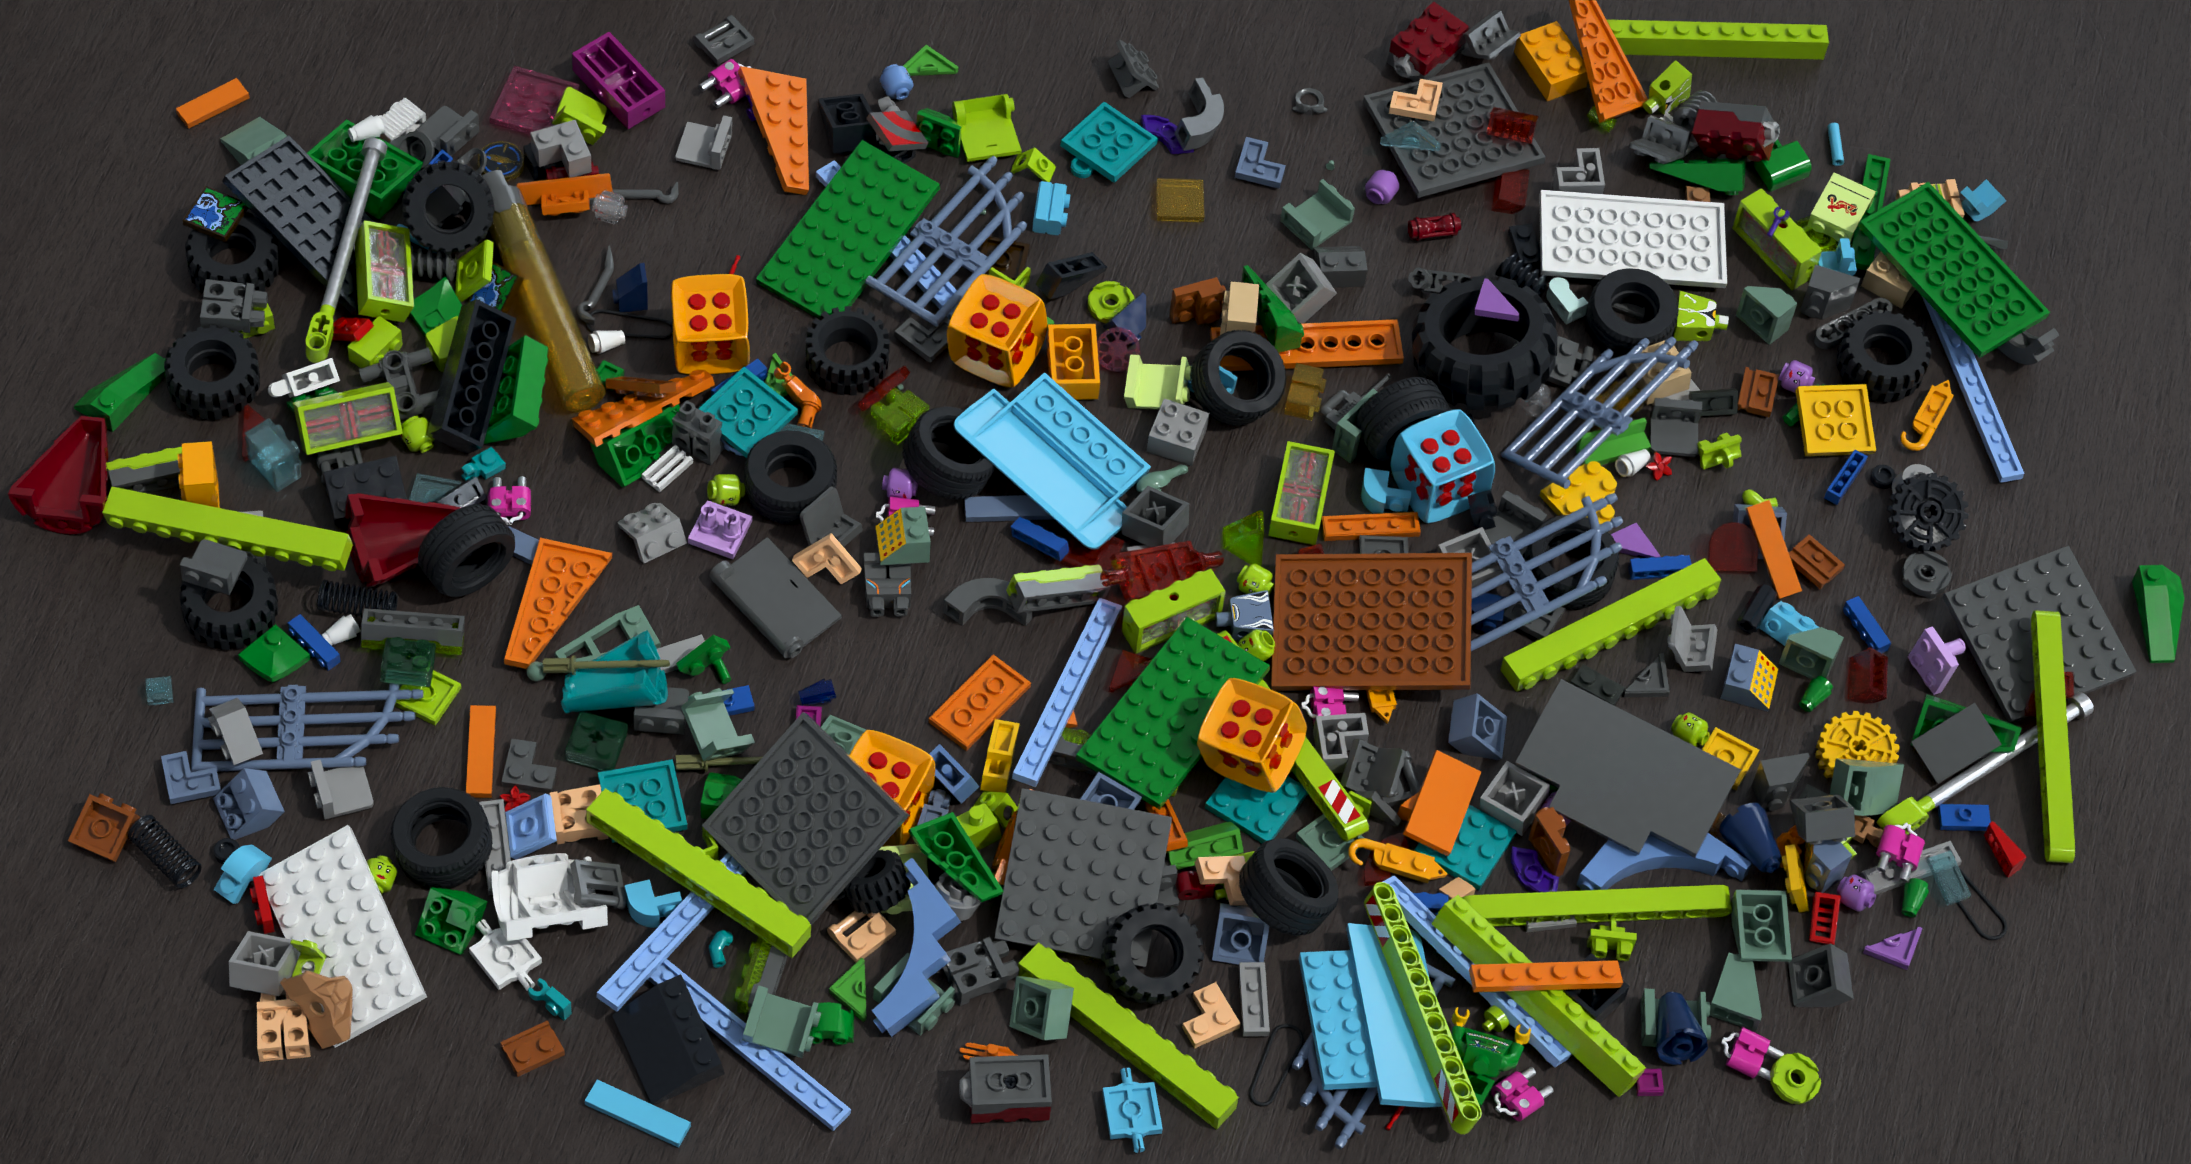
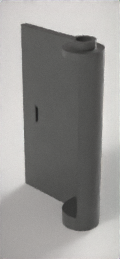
M768 537L732 564L726 560L718 563L709 574V578L784 658L796 657L803 647L842 618V615Z

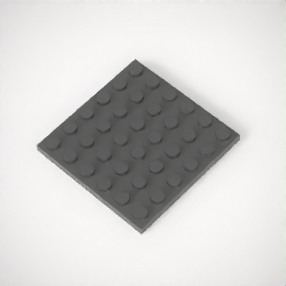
M1489 62L1425 79L1443 83L1434 121L1389 114L1393 92L1397 91L1416 95L1420 81L1364 95L1363 103L1418 198L1545 163V155L1532 134L1528 142H1526V136L1530 131L1526 124L1523 132L1517 139L1523 119ZM1498 110L1496 119V132L1493 135H1491L1493 131L1492 120L1496 111ZM1506 112H1508L1505 132L1502 135V121ZM1516 113L1515 129L1512 136L1508 138L1513 117Z
M2069 545L1946 592L1942 596L2010 724L2036 714L2031 616L2034 610L2057 611L2060 613L2066 702L2078 692L2087 694L2130 677L2137 672Z
M802 712L702 826L776 901L783 902L790 911L796 915L804 916L812 925L910 815L807 713Z
M1022 788L994 940H1005L1006 942L1034 947L1039 942L1045 948L1049 947L1053 951L1101 960V954L1104 953V948L1102 947L1103 939L1107 937L1108 934L1106 932L1115 923V920L1132 908L1147 903L1152 905L1158 901L1172 817ZM1144 930L1138 933L1132 941L1131 958L1136 967L1146 968L1152 930Z

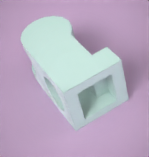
M1553 278L1549 283L1546 298L1564 323L1568 324L1585 316L1588 302L1585 298L1577 299L1569 289V283L1565 279Z

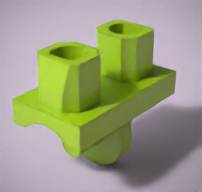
M1728 433L1719 435L1717 442L1710 443L1707 440L1698 442L1700 466L1703 469L1722 464L1725 468L1732 467L1733 460L1741 457L1740 443L1742 438L1738 434L1730 436Z
M1610 919L1609 926L1600 925L1599 929H1591L1587 940V947L1591 948V953L1597 958H1606L1607 949L1616 950V959L1629 961L1637 940V933L1625 932L1624 927H1616V919Z

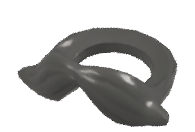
M1304 88L1296 93L1295 107L1292 108L1294 111L1306 113L1312 110L1317 114L1328 111L1324 107V96L1320 91L1313 88ZM1305 94H1311L1317 97L1318 104L1312 106L1302 104L1300 98Z
M472 148L463 156H459L457 161L465 165L470 162L474 155L480 154L482 156V163L476 172L482 174L487 162V156L483 150Z

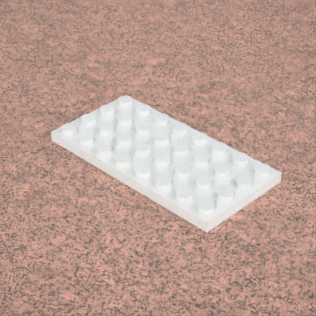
M1550 190L1540 191L1541 275L1602 279L1613 271L1635 268L1649 271L1662 278L1667 284L1714 288L1726 287L1724 203Z
M349 825L261 872L259 876L263 875L268 900L285 938L301 942L308 940L318 945L317 948L326 955L320 975L329 978L345 976L352 984L350 1039L427 998L353 830ZM306 962L302 966V973L307 970L313 972L315 964L313 962ZM342 1042V1043H339V1044H336V1045H333V1046L336 1048L337 1046H339V1045H341V1044H343V1043H345V1042Z

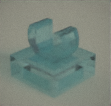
M171 676L145 679L148 705L174 703Z

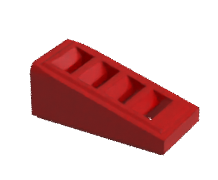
M1995 822L1989 823L1984 837L2005 875L2009 878L2022 868L2026 855Z
M1821 892L1814 893L1809 942L1831 943L1835 945L1840 895ZM1819 903L1832 905V909L1821 908ZM1818 912L1831 914V918L1819 917ZM1817 922L1829 923L1830 928L1817 926ZM1816 931L1830 933L1829 937L1816 936L1815 934Z

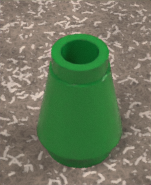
M1822 676L1813 678L1799 702V706L1806 712H1811L1832 694L1833 685Z
M1910 878L1908 883H1905L1901 911L1903 915L1912 918L1916 917L1929 893L1928 883L1917 878Z

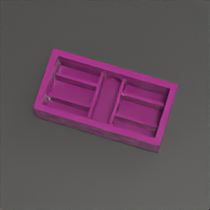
M610 32L572 53V70L627 129L665 108L664 88Z

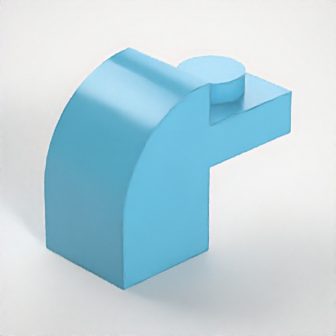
M1987 179L1974 191L1968 186L1961 191V194L1965 197L1961 202L1962 207L1974 221L1986 218L2006 202L2004 197Z
M1840 238L1836 251L1822 252L1818 265L1853 276L1857 269L1854 248L1850 247L1849 238Z
M1365 468L1361 490V499L1364 506L1374 514L1383 513L1384 509H1390L1395 512H1407L1411 491L1387 487L1389 471Z
M254 845L241 846L222 865L221 869L224 872L214 891L233 904L239 903L250 881H253V877L259 876L261 872L266 870L272 858Z
M650 879L624 885L628 911L637 923L645 927H659L660 917H668L682 902L680 891L654 897Z

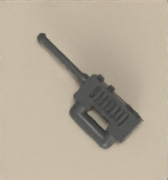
M1385 374V377L1373 388L1377 391L1385 382L1392 378L1391 374ZM1339 390L1320 408L1321 413L1325 415L1324 422L1336 430L1337 423L1365 395L1359 396L1354 391L1349 394L1345 390ZM1341 401H1344L1345 405L1340 410L1334 409Z

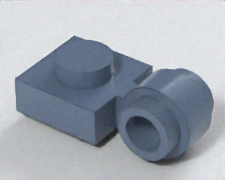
M938 788L936 791L931 790L928 804H924L917 826L948 814L949 810L947 809L949 808L952 795L947 794L946 790Z

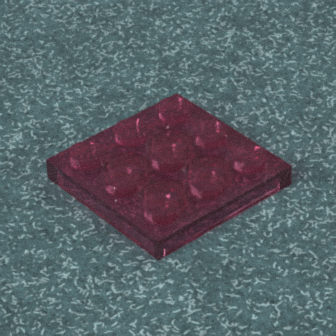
M514 66L490 115V123L531 135V132L555 126L552 122L564 90L567 87H572L580 91V84Z

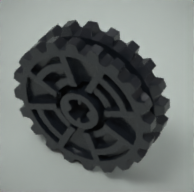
M1922 473L1904 479L1903 484H1898L1895 487L1897 493L1890 495L1889 499L1892 501V504L1887 506L1886 511L1891 514L1887 518V522L1893 524L1891 532L1892 534L1897 533L1899 535L1897 540L1900 543L1907 542L1908 548H1918V551L1924 552L1941 550L1943 547L1952 545L1951 541L1959 539L1960 535L1958 532L1965 530L1966 525L1963 521L1968 519L1969 514L1964 511V508L1968 507V503L1962 500L1965 494L1963 491H1957L1956 487L1958 484L1956 482H1948V477L1945 475L1937 477V473ZM1924 508L1930 509L1928 512L1931 511V516H1925L1927 513H1924Z

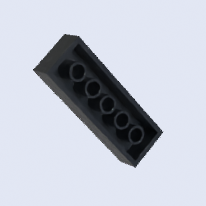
M478 299L461 306L430 420L428 436L466 454L483 448L516 318Z

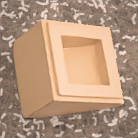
M1460 877L1455 878L1438 889L1439 893L1449 895V900L1457 895L1460 897L1474 895L1476 890Z

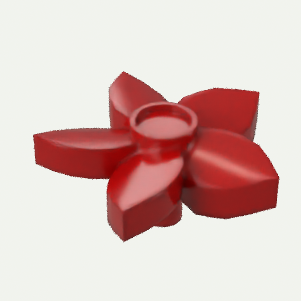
M1654 452V462L1648 463L1645 467L1649 470H1654L1653 477L1655 481L1659 480L1663 474L1672 475L1670 467L1666 466L1670 463L1672 457L1666 456L1661 458L1658 452Z
M514 786L511 789V795L502 794L500 798L507 803L505 806V812L528 802L531 796L526 793L519 794V789Z

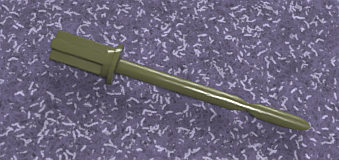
M572 655L571 658H544L543 673H572V675H576V669L668 667L670 662L669 660L576 661V656Z
M701 754L675 755L676 770L704 769L705 772H708V766L757 764L762 757H728L703 761Z

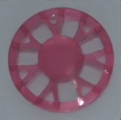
M1122 327L1110 328L1104 331L1097 340L1098 361L1104 368L1110 371L1122 372L1128 370L1129 362L1124 359L1126 354L1134 355L1132 352H1136V355H1140L1139 341L1128 329ZM1113 332L1116 340L1110 343L1106 335ZM1121 332L1128 334L1125 342L1119 340ZM1135 342L1136 349L1127 350V344ZM1100 343L1109 345L1108 351L1099 350ZM1109 354L1112 360L1106 364L1102 358ZM1115 359L1122 360V367H1115Z

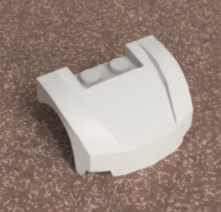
M566 853L520 858L507 862L506 869L499 872L492 871L494 904L500 928L507 941L531 938L532 928L544 929L554 924L569 925L574 923V921H579L582 929L608 926L607 906L586 903V905L575 904V888L570 867L574 860L568 859ZM589 856L583 858L584 861H592ZM587 888L588 893L596 894L595 889Z

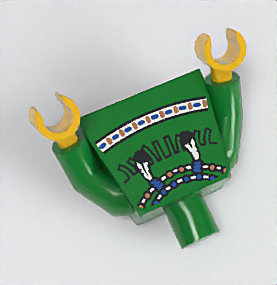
M1457 1007L1451 1018L1455 1025L1452 1027L1451 1035L1464 1068L1478 1075H1486L1493 1078L1498 1077L1501 1071L1514 1069L1523 1052V1044H1527L1530 1040L1531 1028L1528 1029L1526 1034H1521V1024L1517 1025L1514 1036L1516 1042L1469 1028H1463L1469 1018L1470 1011L1467 1009L1464 1017L1458 1014Z

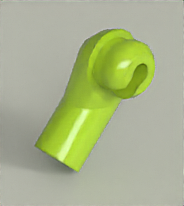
M1751 489L1745 490L1742 494L1746 505H1756L1770 500L1772 506L1778 507L1776 498L1763 499Z

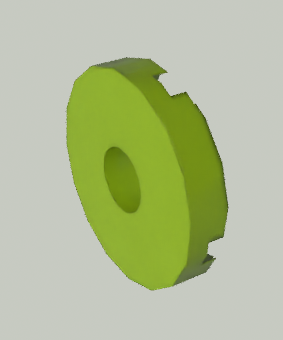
M1105 281L1097 284L1089 293L1087 301L1088 310L1095 319L1107 323L1134 299V295L1128 287H1123L1118 282ZM1112 299L1115 300L1117 304L1108 305L1105 303V301Z
M1800 1053L1781 1056L1773 1064L1770 1072L1774 1091L1781 1099L1791 1104H1803L1813 1099L1819 1092L1821 1077L1819 1078L1817 1073L1819 1070L1816 1064L1809 1057ZM1791 1073L1799 1075L1801 1079L1800 1084L1793 1082Z

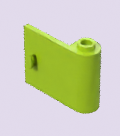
M1008 94L952 102L953 118L961 126V144L967 162L989 159L992 156L997 158L1021 154L1022 150L1011 120V112L1015 110L1013 98H1009Z

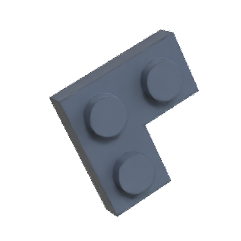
M1246 137L1235 178L1280 189L1286 165L1264 160L1268 142Z
M186 751L161 756L170 804L214 796L221 791L216 768L191 772Z

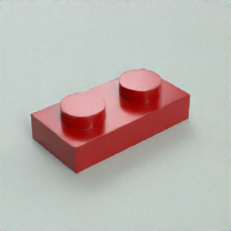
M341 317L333 323L332 340L359 341L374 325L367 318Z
M263 875L253 877L254 887L250 888L252 903L258 902L259 906L258 910H254L257 926L263 925L264 934L275 932Z

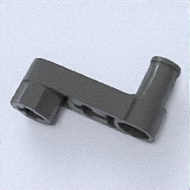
M1416 268L1409 274L1408 278L1414 288L1423 292L1440 294L1443 288L1442 281L1449 280L1454 282L1458 280L1459 283L1469 282L1471 276L1463 273Z

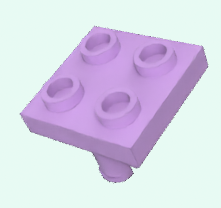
M707 500L706 504L701 507V513L688 537V544L734 559L752 523V516Z
M1932 626L1923 631L1908 658L1912 666L1915 667L1922 677L1925 685L1935 695L1943 691L1959 664L1955 655L1964 653L1966 647L1964 641L1960 638L1944 644Z

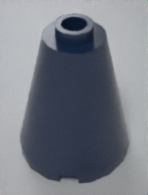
M1748 803L1738 807L1739 812L1734 816L1728 814L1719 828L1722 837L1761 872L1772 873L1780 867L1782 856L1765 809L1758 803Z
M1667 992L1658 1002L1656 1050L1662 1061L1674 1065H1680L1682 1060L1687 1059L1690 1062L1696 1061L1708 1050V1044L1704 1031L1683 995L1677 992Z

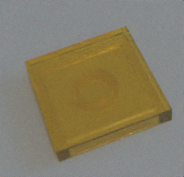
M1157 178V221L1204 222L1203 180Z

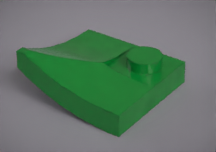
M444 277L428 291L414 299V307L409 316L425 337L427 332L453 317H459L462 304L453 291L448 279Z
M276 624L238 654L239 660L244 665L270 682L284 678L310 660V654Z

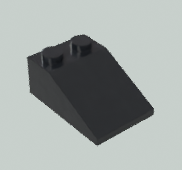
M863 94L818 98L827 140L833 153L846 154L849 151H854L862 140L872 146H879V141L876 139L877 133L867 120L869 113L873 112Z

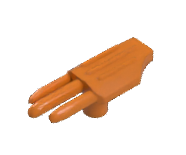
M966 1043V1047L985 1050V1052L965 1048L959 1049L961 1053L979 1057L1018 1056L1008 1047L994 1044L985 1046ZM963 1055V1057H964L965 1059H967V1060H969L970 1057H973V1056Z

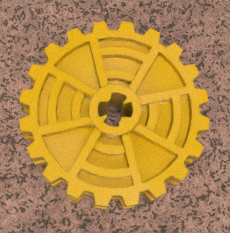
M1853 711L1852 715H1848L1847 712L1841 713L1840 718L1836 716L1831 718V724L1826 723L1823 732L1820 734L1816 748L1819 750L1815 753L1816 758L1820 759L1818 767L1825 770L1824 776L1826 778H1833L1836 758L1897 763L1899 755L1896 753L1899 751V745L1894 743L1897 740L1896 734H1890L1891 727L1888 724L1882 725V719L1879 717L1876 719L1871 718L1870 713L1866 712L1864 716L1860 715L1858 711Z

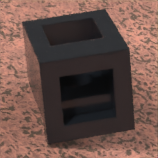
M1491 489L1469 495L1468 501L1471 516L1476 529L1483 527L1486 530L1496 527L1494 517L1498 516Z

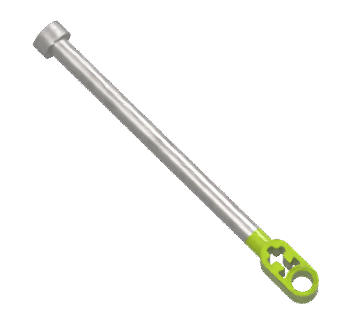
M367 138L364 141L361 153L365 158L320 311L312 317L307 333L306 357L313 363L324 361L328 356L333 338L334 312L378 161H382L385 158L387 151L386 143L377 138Z
M2078 692L2068 699L2066 706L2067 723L2074 718L2084 719L2093 713V704L2084 693ZM2037 725L2019 736L2014 752H1994L1919 801H1916L1913 797L1907 798L1885 812L1878 819V826L1884 830L1886 825L1903 826L1904 823H1908L1911 825L1912 831L1916 830L1929 818L1927 813L2037 743ZM1906 827L1905 829H1903V830H1906V831H1905V834L1908 835L1909 832H1908V830H1907V827Z

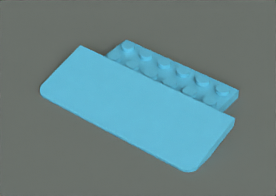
M1045 372L1011 402L1006 400L995 389H992L967 408L954 422V429L959 435L1089 549L1100 548L1122 530V512L1127 506L1119 498L1136 484L1142 476L1147 474L1151 468L1148 463Z
M1347 924L1346 931L1350 950L1300 952L1299 963L1323 1090L1377 1087L1379 1101L1382 1105L1421 1108L1443 1107L1373 926ZM1410 929L1428 974L1421 937L1417 932Z

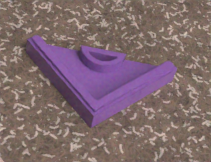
M1484 279L1475 307V315L1519 321L1517 310L1489 279Z
M1637 523L1611 534L1616 543L1619 542L1622 546V549L1619 551L1620 553L1636 557L1638 555L1647 558L1660 557V554Z
M1917 927L1913 931L1883 939L1882 942L1867 945L1863 953L1908 970L1922 928Z

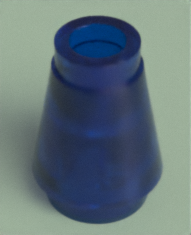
M822 679L798 691L802 705L829 703L832 699L836 698L831 679L826 681Z

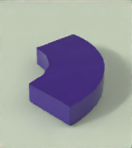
M1141 115L1142 128L1156 136L1158 141L1168 147L1171 154L1194 152V149L1183 151L1175 135L1178 126L1169 122V119L1155 115Z
M1512 846L1511 864L1520 883L1530 893L1557 892L1559 877L1543 869L1538 861L1537 851Z

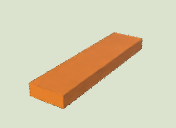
M1770 500L1745 508L1774 590L1777 592V598L1781 599L1801 592L1799 580Z
M1418 512L1322 516L1321 519L1324 541L1359 540L1360 535L1420 537L1421 533Z
M470 705L466 793H469L474 798H492L496 706Z

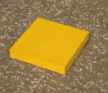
M1715 727L1702 748L1703 751L1741 769L1732 787L1734 790L1738 789L1759 753V749Z

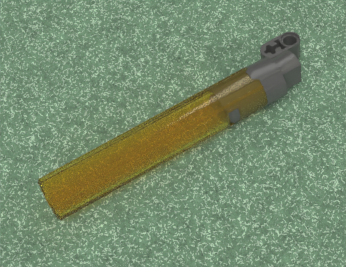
M501 170L490 171L482 175L491 190L494 202L493 222L488 229L501 256L504 268L524 278L516 297L534 340L548 347V363L546 368L562 407L566 411L571 412L589 410L603 400L605 387L545 246L540 240L539 232L520 189L516 186L507 185ZM464 192L466 197L464 204L470 213L471 202L468 195Z

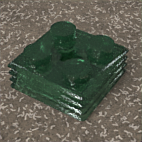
M401 637L387 638L381 664L380 682L430 687L436 644L423 639L412 641L404 640Z
M581 711L565 749V760L603 771L614 770L628 734V725Z

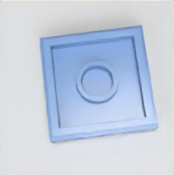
M545 793L505 812L511 858L519 859L557 841L550 795Z

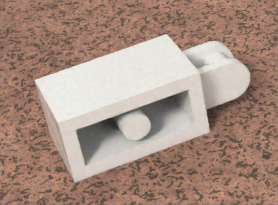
M326 359L282 374L283 380L270 384L268 393L272 397L288 394L289 398L340 381L333 359Z

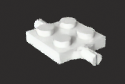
M486 920L479 921L476 927L484 936L478 943L469 948V953L497 989L500 990L517 980L521 982L526 991L530 987L533 988L535 983L527 974L542 963V958L525 938L507 941L501 928L492 930Z

